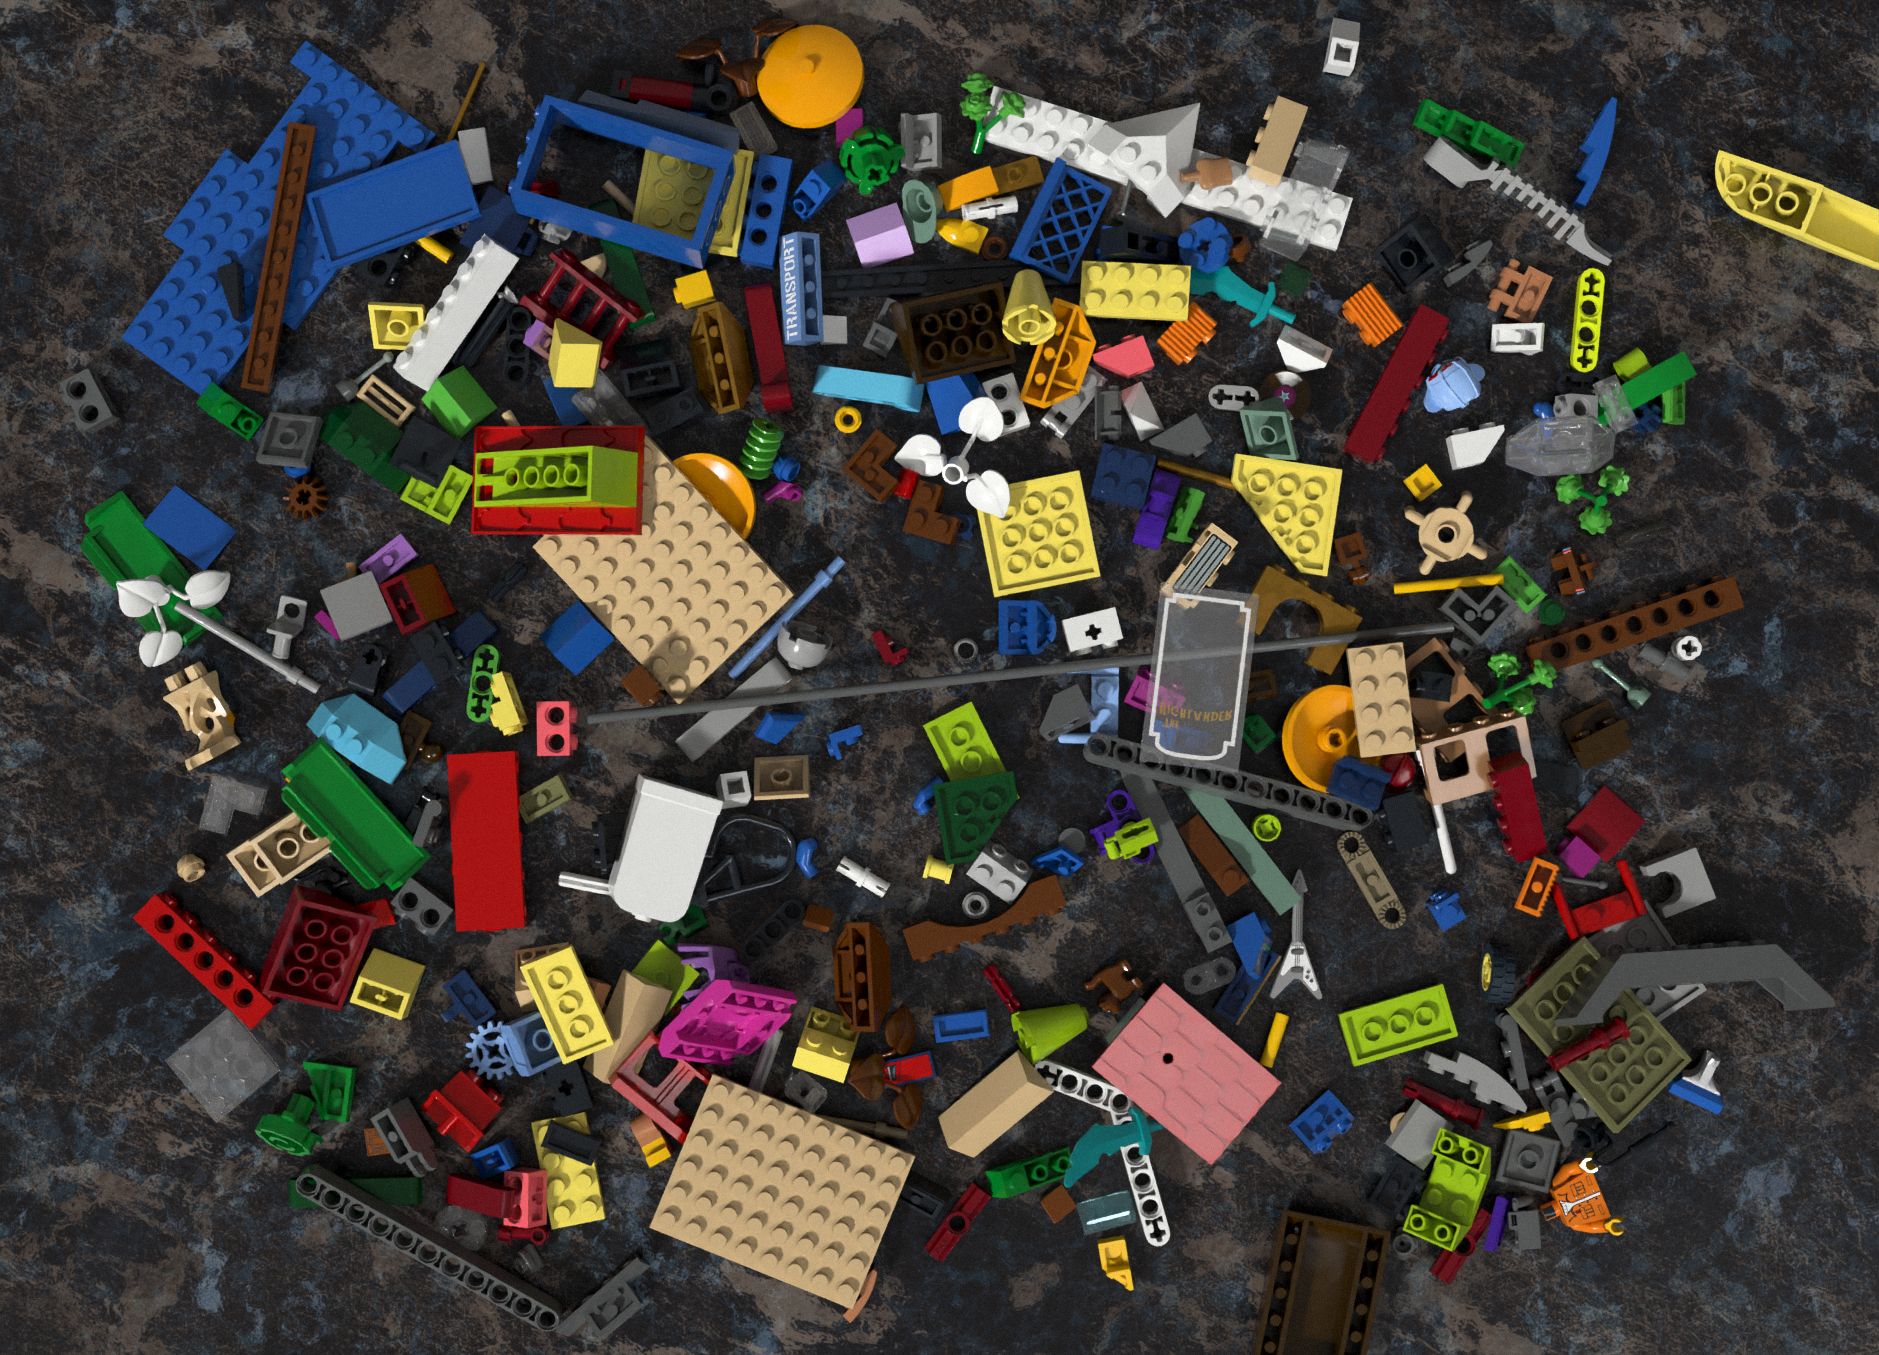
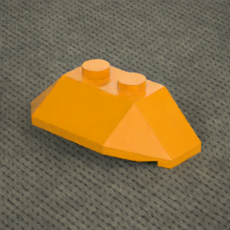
M1054 298L1052 304L1057 320L1055 333L1046 342L1038 344L1019 397L1020 401L1043 409L1079 393L1096 345V340L1081 307L1058 298Z

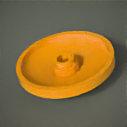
M824 25L800 26L779 36L764 52L761 59L765 60L766 65L757 73L758 91L768 111L779 121L797 128H817L838 120L856 103L864 84V66L857 47L844 33Z
M710 453L689 454L674 460L673 462L746 540L752 530L756 517V499L752 485L744 472L730 460Z
M1326 685L1314 688L1303 694L1293 704L1287 714L1282 733L1284 756L1293 774L1307 787L1322 793H1329L1326 792L1333 764L1342 756H1356L1362 763L1370 766H1379L1382 755L1363 758L1359 756L1350 687Z

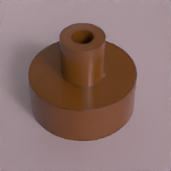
M1246 234L1232 235L1233 248L1230 246L1229 258H1235L1237 262H1243L1247 258L1246 253L1251 249L1248 236Z

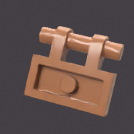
M1510 259L1507 267H1503L1500 273L1501 279L1496 289H1493L1489 296L1491 300L1487 308L1497 312L1500 304L1503 303L1508 306L1503 316L1518 323H1531L1553 277L1531 266H1528L1524 274L1517 272L1520 262ZM1511 282L1519 284L1513 296L1506 293Z

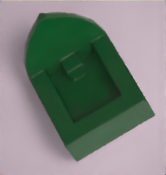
M1258 713L1242 715L1238 722V732L1256 754H1259L1278 738Z

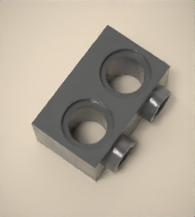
M87 368L59 383L63 390L60 392V395L67 406L71 405L75 413L72 416L73 420L80 430L83 429L85 432L93 434L120 420L96 371ZM85 384V394L78 397L77 388ZM93 408H97L98 417L91 421L89 413Z
M416 876L410 877L391 901V904L396 907L394 911L406 920L411 918L417 923L415 927L426 936L439 934L455 913V906ZM409 892L416 894L418 898V903L415 907L409 906L406 902V896ZM430 909L438 911L440 918L437 923L429 921L427 914Z

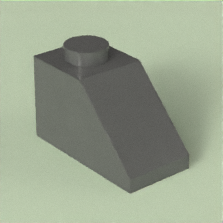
M1195 413L1149 440L1148 445L1150 448L1183 457L1193 454L1196 458L1209 450L1207 445L1212 442V439Z
M1079 684L1064 686L1059 693L1053 696L1039 729L1041 735L1048 742L1097 719L1085 690Z

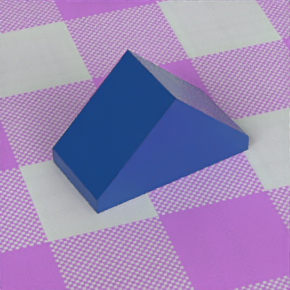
M509 1136L470 1155L482 1179L510 1169L520 1161Z

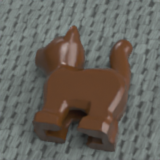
M1122 957L1114 964L1106 966L1096 973L1091 981L1084 984V987L1087 990H1093L1099 983L1103 982L1110 989V992L1104 994L1097 1005L1105 1012L1117 1014L1121 1011L1122 1001L1136 988L1140 989L1143 987V984L1137 975L1126 979L1124 972H1129L1133 969L1127 960Z

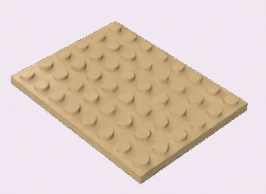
M646 435L644 439L642 535H544L533 548L643 666H646V670H650V674H654V678H657V682H661V686H664L669 695L680 704L778 612L795 593L650 436Z
M713 1073L649 1228L853 1309L915 1155Z

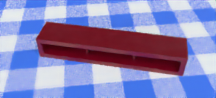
M1423 304L1416 308L1341 450L1369 465L1375 459L1378 461L1381 459L1387 448L1383 443L1387 436L1392 437L1398 428L1399 423L1396 422L1399 413L1406 412L1412 401L1409 398L1412 389L1417 390L1424 379V375L1421 374L1425 365H1431L1437 354L1434 350L1437 342H1443L1450 330L1446 326L1450 320L1449 318Z

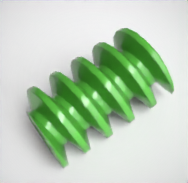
M758 417L752 421L755 427L750 428L749 433L751 436L746 438L748 445L743 447L744 454L739 457V461L742 464L737 465L748 478L756 480L765 479L770 475V469L774 464L777 450L781 445L780 441L784 437V432L780 426L771 420Z

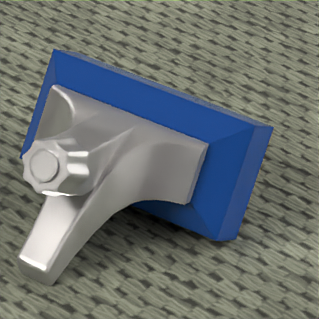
M1705 1050L1695 1068L1680 1071L1668 1083V1092L1718 1115L1723 1108V1099L1720 1087L1713 1078V1073L1721 1061L1720 1058L1713 1052Z

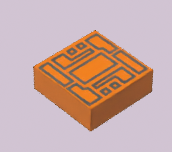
M375 1127L364 1129L367 1156L390 1153Z

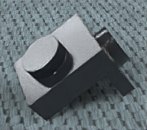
M1411 670L1408 681L1409 697L1450 702L1453 675Z

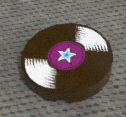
M1279 370L1269 374L1261 382L1258 389L1261 401L1276 396L1280 397L1288 409L1291 423L1299 420L1307 412L1311 403V390L1308 382L1300 374L1291 370Z

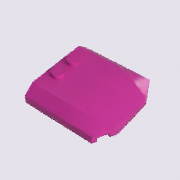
M714 980L705 990L698 994L697 998L690 1005L682 1009L680 1014L662 1031L658 1049L662 1057L730 1066L733 1064V1057L740 1053L745 1056L750 1055L790 1018L792 1014L790 1006L791 1004H796L798 1000L792 991L732 980Z

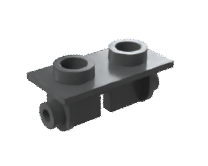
M1095 386V440L1115 442L1119 440V435H1122L1121 415H1115V411L1121 410L1122 391H1119V386H1109V388Z

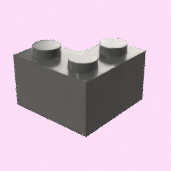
M1498 585L1490 587L1477 603L1458 587L1452 589L1435 610L1446 620L1453 621L1455 628L1474 645H1478L1485 641L1518 603Z

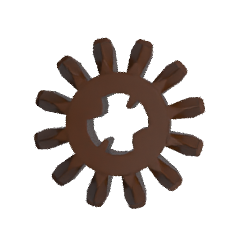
M304 475L302 482L299 478L293 479L295 487L289 485L285 487L287 491L291 492L290 495L283 496V500L291 501L285 509L289 512L294 510V518L299 519L302 516L304 521H310L312 514L314 518L319 519L320 513L318 510H328L327 506L322 505L323 501H330V496L322 495L328 490V487L326 485L319 486L321 481L319 478L315 477L311 481L310 476ZM305 493L311 495V496L308 498V500H309V503H308V504L302 502V501L305 499V496H304Z

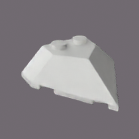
M1200 103L1106 124L1087 144L1103 161L1107 163L1110 160L1147 195L1146 201L1165 219L1185 197L1187 183H1182L1181 173L1189 171Z

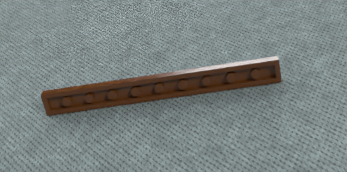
M289 122L241 383V388L265 393H270L306 198L305 194L307 192L318 132L316 126Z

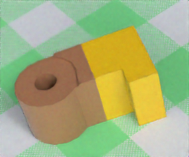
M645 1113L629 1121L650 1168L673 1155L674 1151L663 1130Z

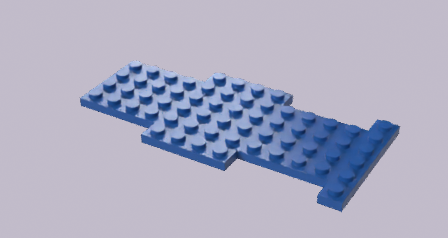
M307 41L303 43L290 63L311 79L249 164L227 148L163 234L183 249V254L121 337L199 395L204 393L211 382L222 387L248 350L289 122L316 126L318 128L306 194L383 166L400 143L417 154L428 150L438 137L431 130ZM306 198L283 320L286 325L295 331L340 271V269L331 272L327 267ZM233 262H239L244 268L246 322L243 323L233 319L217 272L218 267Z

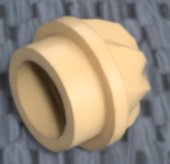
M194 854L182 856L177 863L178 875L184 878L186 882L195 881L205 873L203 860Z

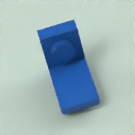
M1441 888L1429 895L1431 900L1425 903L1442 931L1467 918L1456 900L1460 898L1459 893L1456 891Z

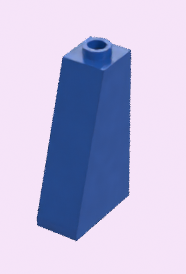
M973 372L925 383L942 435L962 431L959 427V415L964 406L975 398L988 397Z

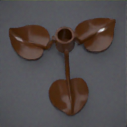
M770 18L755 24L752 27V31L756 33L753 58L728 62L723 51L719 48L722 46V41L713 38H704L690 42L682 47L675 56L676 58L679 56L686 59H699L707 57L712 53L718 54L723 62L720 72L730 77V80H734L737 96L750 97L758 93L755 76L766 65L764 59L758 58L760 39L763 36H774L783 33L791 27L798 25V21L786 18Z
M900 1004V1007L890 1016L885 1029L887 1043L892 1048L879 1054H870L866 1058H853L850 1063L851 1076L847 1082L854 1086L867 1100H877L883 1093L885 1086L896 1090L899 1093L893 1102L896 1119L905 1129L913 1130L919 1120L923 1106L920 1088L916 1084L910 1083L906 1084L903 1089L901 1086L885 1081L884 1078L886 1072L884 1071L885 1061L883 1057L893 1055L896 1051L903 1055L907 1054L915 1040L914 1019L908 1008Z

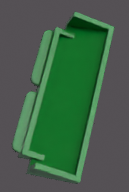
M122 490L85 513V524L91 532L84 535V541L80 547L81 551L112 589L118 590L117 581L145 579L150 575H157L166 586L171 584L174 589L187 594L185 587L191 578L190 574L161 538L143 525L144 517ZM170 593L169 601L165 605L159 606L166 625V631H177L182 637L183 646L186 647L207 629L174 610L179 600L192 607L190 599L183 600ZM214 605L207 609H195L216 622L222 618V614ZM153 607L148 614L135 617L147 633L150 631L160 632V624Z
M321 736L281 770L290 780L282 788V800L318 838L326 837L331 842L329 845L331 853L365 889H376L385 882L393 891L402 886L431 858V855L424 848L412 844L414 837Z

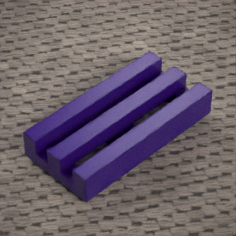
M1499 1195L1496 1197L1484 1246L1485 1250L1494 1252L1501 1247L1508 1218L1507 1212L1510 1210L1512 1200L1509 1196Z

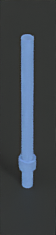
M837 556L824 571L821 569L814 577L816 580L736 663L728 674L736 680L778 636L782 622H785L787 625L789 620H793L823 587L827 588L833 581L831 578L846 562Z

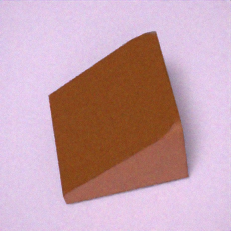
M809 904L802 924L809 928L827 932L830 930L834 911Z
M1062 1183L1039 1198L1054 1224L1077 1207Z

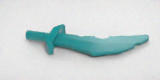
M1223 266L1213 273L1206 274L1191 270L1189 294L1204 296L1208 292H1213L1219 297V300L1227 302L1236 301L1237 305L1257 314L1255 319L1249 323L1251 328L1264 321L1267 313L1289 324H1292L1296 317V314L1272 304L1276 296L1274 282L1268 283V292L1265 295L1246 284L1230 270L1229 266Z
M1129 1107L1128 1109L1132 1119L1130 1123L1123 1125H1100L1095 1123L1077 1141L1069 1159L1070 1167L1066 1169L1065 1187H1072L1079 1178L1099 1164L1101 1154L1105 1153L1110 1156L1120 1150V1147L1138 1143L1139 1154L1142 1156L1149 1155L1152 1145L1150 1133L1165 1127L1157 1120L1147 1122L1146 1116L1137 1107Z

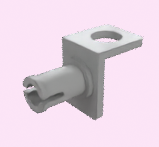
M282 595L280 597L277 620L267 628V633L276 635L272 652L273 657L288 659L291 640L304 627L307 600L289 595ZM294 603L298 606L300 613L297 617H290L286 614L285 607L287 604Z

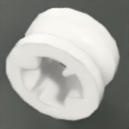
M507 285L504 286L503 292H496L499 299L505 297L513 303V307L516 305L520 306L519 300Z

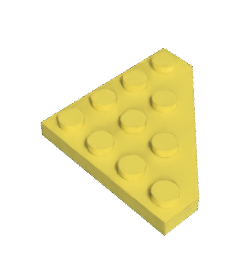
M1235 454L1231 482L1296 570L1303 574L1327 576L1342 469Z

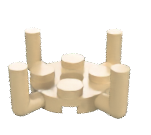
M1465 490L1461 493V499L1456 508L1438 507L1430 511L1426 516L1415 511L1413 506L1405 508V517L1419 525V542L1427 554L1425 560L1419 564L1420 572L1423 575L1430 573L1436 561H1452L1463 557L1466 553L1480 560H1484L1487 557L1486 548L1473 543V526L1465 514L1473 500L1470 491ZM1450 527L1454 531V537L1447 542L1440 540L1438 532L1441 528Z

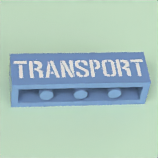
M794 232L779 237L783 345L807 346L823 342L819 234Z

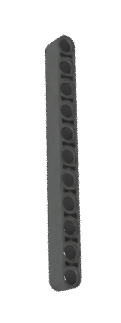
M1101 733L1093 734L1083 747L1084 758L1097 765L1344 831L1358 833L1367 827L1373 819L1372 810L1337 796L1202 760L1171 756L1163 753L1158 748ZM1091 744H1099L1103 749V753H1095L1091 749ZM1117 751H1125L1129 755V760H1121L1117 755ZM1149 757L1153 759L1155 767L1146 766L1143 758ZM1175 764L1179 766L1181 774L1172 773L1170 765ZM1197 771L1205 773L1207 776L1206 782L1200 781L1196 777ZM1222 778L1230 779L1233 783V788H1226L1222 783ZM1248 785L1256 786L1259 795H1252L1248 790ZM1274 792L1282 793L1285 802H1278L1274 797ZM1300 799L1308 800L1311 809L1303 808ZM1327 806H1332L1336 810V817L1328 814ZM1353 813H1358L1362 817V824L1354 821Z
M310 1164L299 1175L296 1181V1189L305 1198L536 1328L547 1332L554 1330L558 1326L563 1306L554 1297L319 1165ZM305 1177H312L317 1184L308 1183ZM329 1191H337L341 1197L335 1198ZM353 1204H360L365 1211L356 1210ZM377 1218H385L389 1224L383 1225L378 1222ZM401 1231L411 1233L412 1238L404 1237ZM425 1245H433L436 1251L427 1250ZM449 1258L457 1259L460 1262V1264H452L449 1261ZM472 1272H481L484 1277L477 1278ZM496 1285H504L507 1291L498 1290ZM526 1298L530 1300L531 1304H523L519 1299ZM543 1312H552L555 1317L548 1318Z

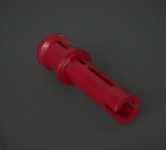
M1617 1015L1606 1025L1594 1027L1588 1036L1548 1055V1061L1555 1071H1559L1598 1049L1606 1050L1610 1048L1611 1043L1621 1038H1629L1630 1031L1628 1026Z
M1410 1078L1406 1080L1405 1084L1415 1090L1403 1087V1095L1417 1099L1447 1113L1450 1120H1460L1470 1125L1472 1130L1476 1131L1479 1128L1485 1114V1108L1471 1106L1465 1103L1461 1097L1450 1098Z

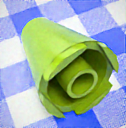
M1076 1003L1019 1011L1011 1015L1013 1031H1018L1020 1039L1017 1042L1023 1055L1030 1063L1035 1064L1086 1030L1090 1018L1086 1008L1080 1007Z

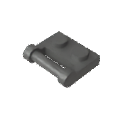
M447 799L427 802L412 842L413 845L423 848L432 846L433 842H438L442 833V827H439L442 817L450 811V803Z

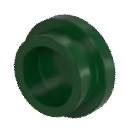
M1547 599L1539 605L1538 617L1545 625H1558L1565 617V608L1560 601Z

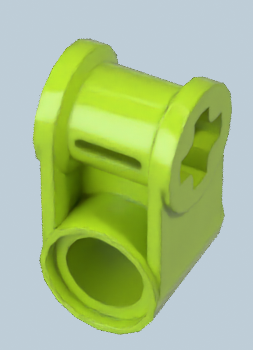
M1637 347L1613 363L1615 371L1625 383L1652 368L1644 353Z

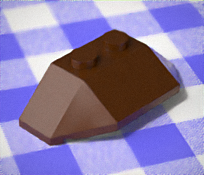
M848 922L833 947L835 1003L844 1018L849 1022L852 1032H877L892 1002L889 946L872 922Z

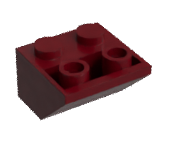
M434 564L403 573L379 585L394 619L404 635H410L429 626L433 621H440L457 612Z

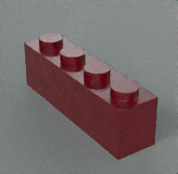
M1519 751L1487 761L1490 772L1486 773L1490 787L1494 789L1495 795H1492V802L1500 815L1497 818V824L1505 836V839L1502 840L1504 851L1507 855L1511 854L1517 863L1548 853L1528 762Z

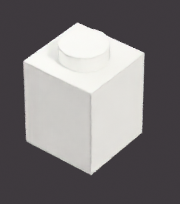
M747 771L719 775L716 782L718 798L723 801L721 809L747 806L751 798Z

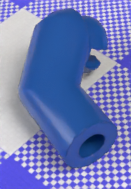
M936 777L920 789L916 796L913 807L918 810L920 815H924L932 809V805L927 800L934 796L933 784L944 783L941 778Z
M811 837L800 841L796 855V861L808 879L819 872L811 860L813 851L817 849V842Z

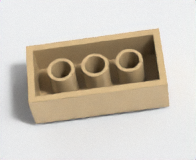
M1403 642L1346 648L1359 756L1363 758L1416 751Z

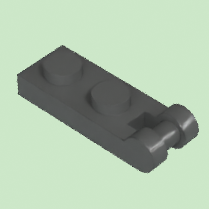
M1500 1012L1495 1017V1023L1498 1027L1502 1028L1504 1041L1501 1042V1050L1504 1058H1508L1509 1068H1506L1508 1083L1513 1084V1087L1517 1090L1529 1089L1517 1022L1510 1014Z
M1551 1068L1545 1071L1546 1075L1529 1080V1084L1542 1108L1548 1111L1550 1123L1559 1140H1561L1563 1147L1566 1148L1574 1140L1573 1132L1575 1128L1584 1126L1581 1119H1575L1570 1105V1098L1556 1071ZM1551 1084L1554 1090L1545 1094L1543 1088Z

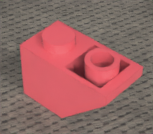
M1135 334L1120 339L1121 344L1111 347L1110 344L1100 346L1095 349L1096 353L1091 357L1093 364L1127 379L1149 371L1155 366L1143 335L1137 338Z

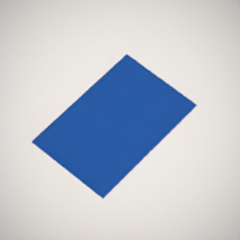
M176 485L143 523L145 527L204 571L237 532Z

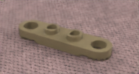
M1344 832L1338 838L1337 849L1381 925L1389 929L1399 928L1406 920V913L1364 838L1357 832ZM1349 837H1354L1358 841V848L1352 853L1347 852L1344 848V842ZM1391 907L1396 908L1399 912V918L1394 923L1387 922L1384 915L1385 911Z

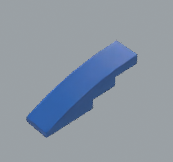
M1611 97L1605 103L1579 148L1588 154L1575 175V178L1584 183L1570 205L1579 211L1586 206L1593 193L1609 153L1617 99Z

